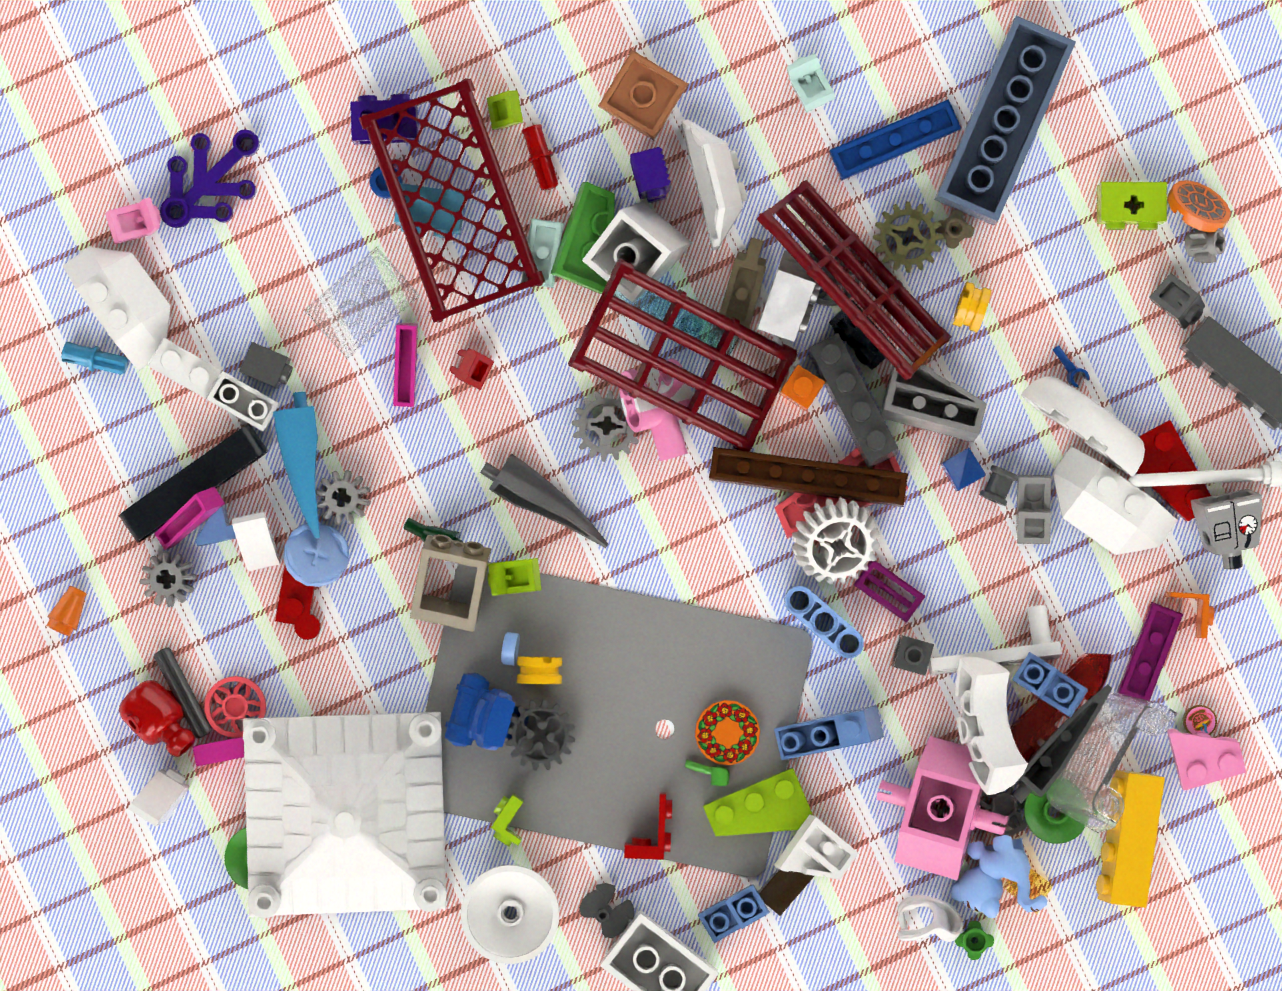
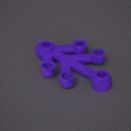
M247 129L238 131L233 137V148L208 172L207 152L211 149V140L203 133L195 134L191 139V147L194 150L193 187L185 194L183 192V175L188 171V163L181 156H173L169 159L167 168L170 172V197L163 201L160 208V215L165 224L172 228H181L186 226L191 219H216L221 223H227L233 217V209L229 204L220 202L215 207L197 206L194 204L202 196H239L243 200H251L255 197L257 188L250 180H242L239 183H217L241 158L251 157L258 152L260 141L253 131ZM199 138L207 140V145L204 149L196 148L195 143ZM244 139H251L253 141L251 149H242L241 143ZM178 160L182 161L183 169L179 172L173 171V163ZM245 184H249L252 187V192L248 196L241 194V187ZM176 206H180L183 209L182 215L178 218H174L171 214L172 209ZM219 208H228L229 214L226 218L218 217L217 211Z

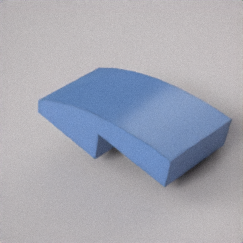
M1031 652L1028 653L1012 678L1014 682L1070 718L1088 692L1086 687L1061 673L1058 669Z
M754 884L698 913V917L712 941L716 943L740 928L743 929L766 916L770 911Z

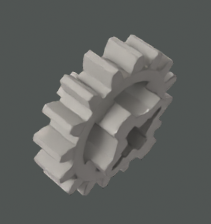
M608 391L607 398H602L599 392H595V401L591 402L588 398H584L583 400L587 407L584 410L581 408H576L575 410L581 417L580 420H573L572 425L579 427L580 431L575 432L573 437L583 439L579 448L583 450L589 447L591 449L589 452L590 458H593L596 453H601L603 462L606 461L608 454H612L615 460H619L618 452L623 450L629 455L631 451L627 445L629 443L638 444L639 440L633 436L634 431L631 430L628 423L620 421L614 414L615 406L623 411L621 397L619 396L617 400L613 399L612 391ZM603 405V412L596 418H587L594 408ZM605 417H609L612 424L623 428L612 429L609 435H604L603 429L591 424L603 423ZM585 430L594 431L600 438L599 446L589 440ZM618 434H627L622 443L611 448L612 439Z

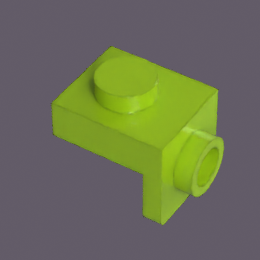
M538 558L494 562L488 565L487 581L493 596L542 590Z
M514 793L510 799L503 796L493 811L498 817L491 826L496 831L493 836L508 847H510L512 842L518 846L523 839L506 828L524 802L522 798Z

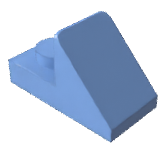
M225 504L209 517L196 538L197 546L236 539L233 525L229 523Z

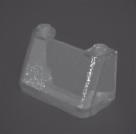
M1110 692L1066 767L1046 791L1049 803L1055 809L1096 833L1115 828L1124 811V800L1116 790L1107 785L1133 738L1140 732L1151 736H1159L1167 732L1178 713L1158 702Z

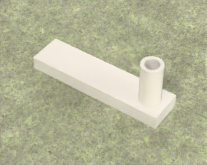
M1046 605L1027 608L1032 645L930 658L928 665L930 676L957 672L961 657H979L991 660L1002 666L1023 663L1029 652L1042 660L1060 658L1062 655L1061 642H1052Z

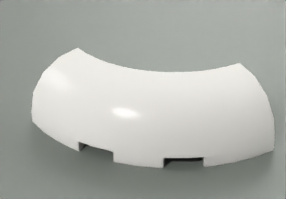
M1054 376L1041 377L1033 381L1022 392L1021 396L1037 411L1086 440L1085 443L1114 467L1132 477L1136 474L1144 458L1145 448L1143 441L1130 428L1098 403Z
M961 657L955 688V697H961L962 717L956 718L961 744H967L973 760L968 765L976 781L986 795H993L1005 791L1014 785L1023 775L1028 765L1015 744L1008 720L1007 685L1010 672L1002 665L991 660L979 657Z

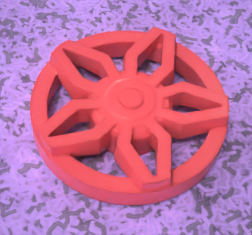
M241 676L227 677L215 683L209 690L204 704L205 715L211 727L221 735L232 738L243 737L244 730L240 731L236 720H243L246 718V715L250 717L259 715L258 718H264L266 714V699L260 687L252 680ZM237 681L239 683L233 689V694L229 689L222 687L225 683ZM245 683L246 692L243 696L239 694V689ZM251 687L257 693L260 702L254 699L247 701V698L250 696ZM217 689L227 694L224 700L220 698L216 691ZM214 696L217 703L221 704L222 707H218L211 714L210 705ZM249 705H256L260 707V710L251 712L249 711ZM221 711L226 716L224 719L214 721V718ZM231 719V726L235 732L224 730L219 725L227 723Z

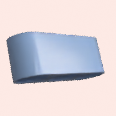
M794 586L787 590L784 595V604L787 610L833 651L844 658L850 659L861 654L864 647L863 637L816 594L805 586ZM796 591H802L808 597V604L801 610H796L790 603V597ZM823 612L828 613L833 620L831 628L827 631H820L815 626L816 616ZM846 634L853 635L857 640V647L850 653L843 652L839 645L840 639Z

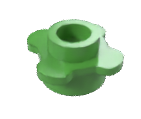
M971 921L968 924V928L957 937L955 943L967 951L969 959L978 960L981 957V953L987 947L993 946L994 937L983 931L980 922ZM973 937L977 938V943H972Z

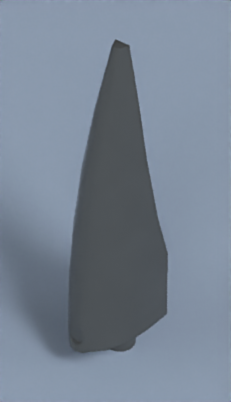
M512 453L501 470L488 462L482 468L480 473L493 481L489 490L514 506L555 521L604 548L608 546L607 541L573 502L553 484Z
M1107 684L1090 698L1029 758L1023 775L1017 781L1019 786L1011 795L1015 800L1022 804L1030 793L1042 798L1073 756L1101 710L1112 687Z

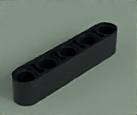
M248 424L128 507L119 515V518L136 542L139 543L161 528L196 493L212 487L217 489L264 456L268 449L251 425Z

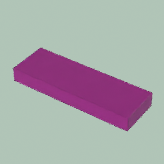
M1151 602L1118 686L1117 694L1145 705L1149 704L1182 619V613Z

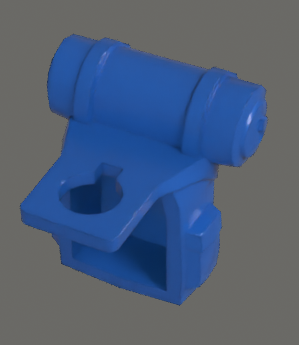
M479 673L463 674L460 684H457L456 687L458 693L450 720L446 721L445 738L453 745L459 747L472 745L473 740H476L477 746L488 750L496 751L499 747H503L505 738H512V734L507 733L512 714L520 715L518 707L515 706V702L512 700V696L500 689L493 688L489 690L490 682ZM527 716L524 720L525 726H527L529 716Z

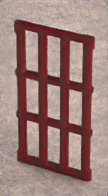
M807 180L801 182L796 189L774 206L759 214L758 222L779 241L803 267L807 275L815 280L852 320V323L889 360L905 381L911 379L918 368L933 353L950 341L952 336L934 320L903 286V283L897 280ZM799 195H802V196L809 202V204L821 215V217H822V218L834 229V231L844 240L843 242H841V241L831 232V230H830V229L819 219V217L807 206V204L799 197ZM788 204L831 250L830 253L786 207ZM775 214L806 246V248L818 259V263H816L810 257V255L798 244V242L773 217ZM847 247H850L858 255V257L870 268V270L883 282V284L888 288L887 291L856 259V257L847 249ZM835 257H838L840 261L853 273V275L865 286V288L876 298L875 301L872 300V298L860 287V285L848 274V272L835 260ZM823 267H825V268L830 272V274L842 285V287H843V288L855 299V301L864 309L863 312H861V311L859 310V308L846 296V294H845V293L834 283V281L822 270ZM892 294L895 295V297L907 308V310L932 335V337L936 340L935 343L905 312V310L893 299V297L891 296ZM880 305H882L889 312V314L925 351L924 354L921 353V351L909 340V338L897 327V325L884 313V311L879 307ZM868 316H870V317L879 325V327L891 338V340H892V341L904 352V354L913 362L912 365H910V364L908 363V361L895 349V347H894V346L883 336V334L871 323V321L867 318Z
M620 258L611 272V276L568 361V365L580 372L586 371L628 392V395L634 399L638 397L682 419V423L686 425L692 424L732 444L736 450L750 452L790 366H792L797 356V350L786 344L780 345L740 324V320L734 317L731 319L688 297L687 293L683 290L676 291L634 269L633 264ZM622 278L671 302L663 321L614 296ZM607 307L657 332L649 350L599 326ZM681 308L724 330L716 348L673 326ZM734 335L781 359L773 377L726 354ZM595 338L641 361L642 364L635 379L632 380L584 356L592 339ZM666 338L710 360L702 378L658 356ZM720 365L767 389L759 407L712 383ZM652 368L696 389L688 407L644 386ZM705 395L753 418L745 436L698 413Z

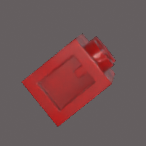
M660 792L658 844H651V838L632 837L631 843H625L624 858L664 860V852L671 851V833L665 832V819H672V800H666V792Z

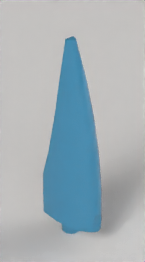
M306 392L293 393L295 408L273 412L276 435L293 493L314 537L320 538L315 491L318 441L314 406H308Z

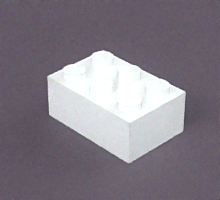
M642 910L638 911L600 961V966L632 991H706L719 974L716 967Z

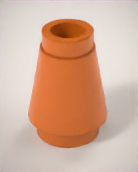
M69 586L47 616L49 621L46 626L70 637L73 630L77 631L87 593Z

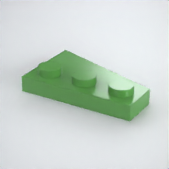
M589 182L581 183L550 274L599 294L603 293L607 281L582 260L614 219L615 193Z

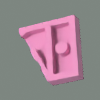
M1172 728L1167 730L1180 786L1184 791L1246 773L1240 744L1237 739L1223 736L1214 738L1209 734L1197 732L1196 735L1182 733Z

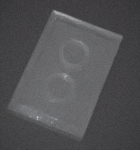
M376 246L307 306L304 311L348 360L418 299L420 294Z

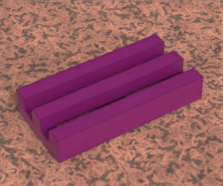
M869 561L867 565L868 572L863 570L853 585L907 623L926 596L877 561ZM873 568L916 598L914 602H910L872 575L871 571ZM868 579L908 608L906 613L864 585L863 582Z

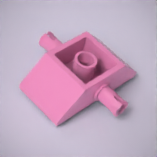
M929 736L910 788L889 783L886 780L881 781L879 789L890 791L892 794L880 791L877 793L876 800L902 806L905 811L899 831L895 862L959 880L972 830L974 831L975 828L999 834L1000 836L1005 834L1006 827L995 825L993 822L1006 825L1008 824L1009 816L983 810L981 805H979L983 790L968 765L973 761L968 746ZM944 799L947 801V806L950 807V812L944 813L943 817H940L939 810L935 809V804L942 803Z

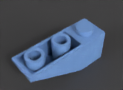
M877 705L774 728L781 760L870 743L884 737Z

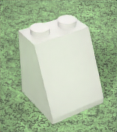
M641 201L623 208L617 213L582 261L607 282L616 262L620 258L633 264L634 269L658 281L673 268L692 242ZM624 278L621 279L617 290L631 302L637 300L647 291Z

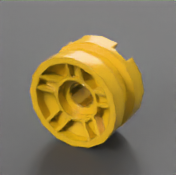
M966 282L955 310L952 325L958 327L965 325L969 327L970 331L977 333L984 319L992 289L986 287L978 289L975 288V284Z
M517 657V665L520 666V673L517 674V683L562 684V675L559 674V667L562 666V657Z

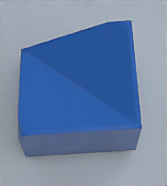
M969 447L940 463L956 492L986 476Z

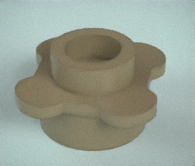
M953 210L950 217L944 221L939 220L938 222H941L942 226L936 229L937 233L944 235L946 246L951 249L957 248L960 241L964 238H971L974 234V227L967 224L963 218L964 214L960 210ZM953 226L958 228L957 232L952 231Z

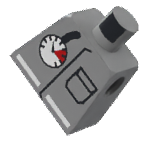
M1243 489L1191 500L1203 548L1215 555H1222L1224 569L1231 570L1243 567L1242 550L1256 548L1260 544L1262 495L1250 489Z

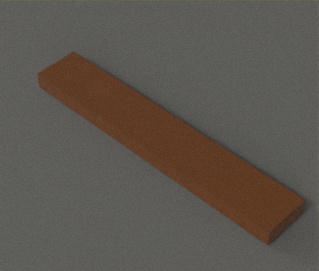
M713 447L709 481L832 498L841 497L846 500L904 507L908 473L718 447Z

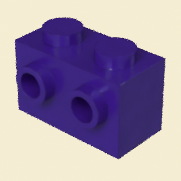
M393 94L390 95L391 100H377L375 95L358 96V101H351V135L354 145L371 144L367 130L362 129L359 121L363 114L376 113L412 100L410 95ZM418 106L408 109L407 113L418 118ZM396 113L377 120L379 128L393 130L398 122L399 114ZM404 117L397 128V133L409 140H414L419 132V123ZM382 134L384 141H386V135ZM394 138L391 143H407L398 138Z

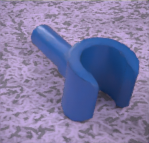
M1059 345L1053 349L1068 372L1067 381L1070 385L1079 388L1078 384L1074 381V375L1077 372H1081L1084 379L1089 381L1088 372L1085 369L1076 367Z

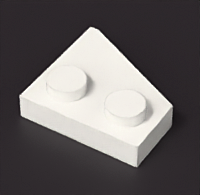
M809 814L774 866L786 872H800L805 875H819L841 880L859 853L820 819Z

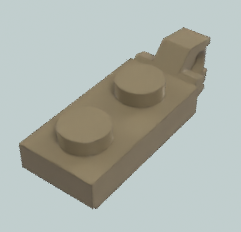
M752 237L747 253L738 252L737 259L735 258L720 310L721 314L730 319L734 317L740 320V324L750 328L767 260L759 257L763 240Z

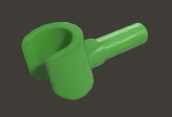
M686 760L685 768L704 774H711V785L726 786L729 784V771L727 768L705 766Z

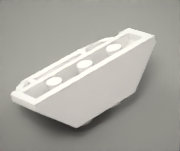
M689 119L682 120L681 127L712 251L717 250L743 209L742 202L747 201L743 181L737 183L734 171L740 169L735 150L729 151L727 142Z
M87 247L65 263L63 268L77 292L114 343L136 369L140 371L149 364L163 337L167 339L171 305L132 252Z
M1070 446L1052 472L1062 518L1115 555L1160 547L1178 522L1155 499L1132 485V483L1103 463Z

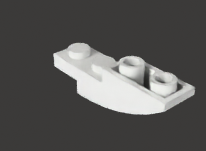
M164 337L147 365L263 432L271 420L273 412L276 411L280 404Z

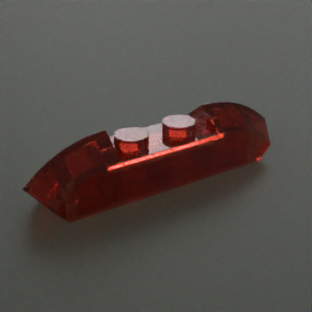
M1083 653L1063 673L1088 689L1083 698L1084 700L1088 701L1103 688L1110 670L1111 654ZM1040 698L1010 726L1015 744L1026 762L1039 749L1040 745L1037 741L1040 738L1046 741L1058 729L1055 723L1063 715L1069 718Z

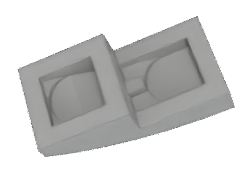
M1017 474L1019 476L1017 480L1016 508L1017 544H1050L1052 514L1050 511L1051 476Z

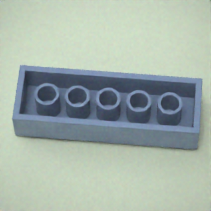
M1017 15L1015 16L934 200L993 226L998 222L1076 41Z

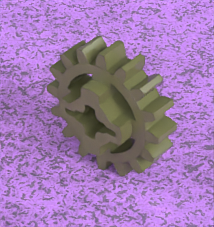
M906 201L905 209L900 210L898 205L894 204V213L890 215L884 211L882 215L886 221L884 223H875V226L881 230L880 234L873 235V240L881 241V245L875 251L876 253L885 252L886 255L882 262L886 264L893 260V270L895 271L901 265H905L907 273H911L912 265H917L920 271L924 270L923 261L927 260L933 264L935 261L931 253L933 251L941 252L942 250L936 245V241L944 239V235L936 233V229L941 227L942 224L941 222H931L935 214L933 211L928 212L926 215L922 213L923 204H919L916 210L912 209L910 201ZM902 216H910L905 224L900 226L892 224ZM922 220L930 230V239L923 237L919 230ZM909 229H913V235L923 243L909 242L908 246H904V240L894 231L907 233ZM887 235L896 241L897 249L895 255L887 245ZM915 249L925 250L919 257L906 259L909 252Z

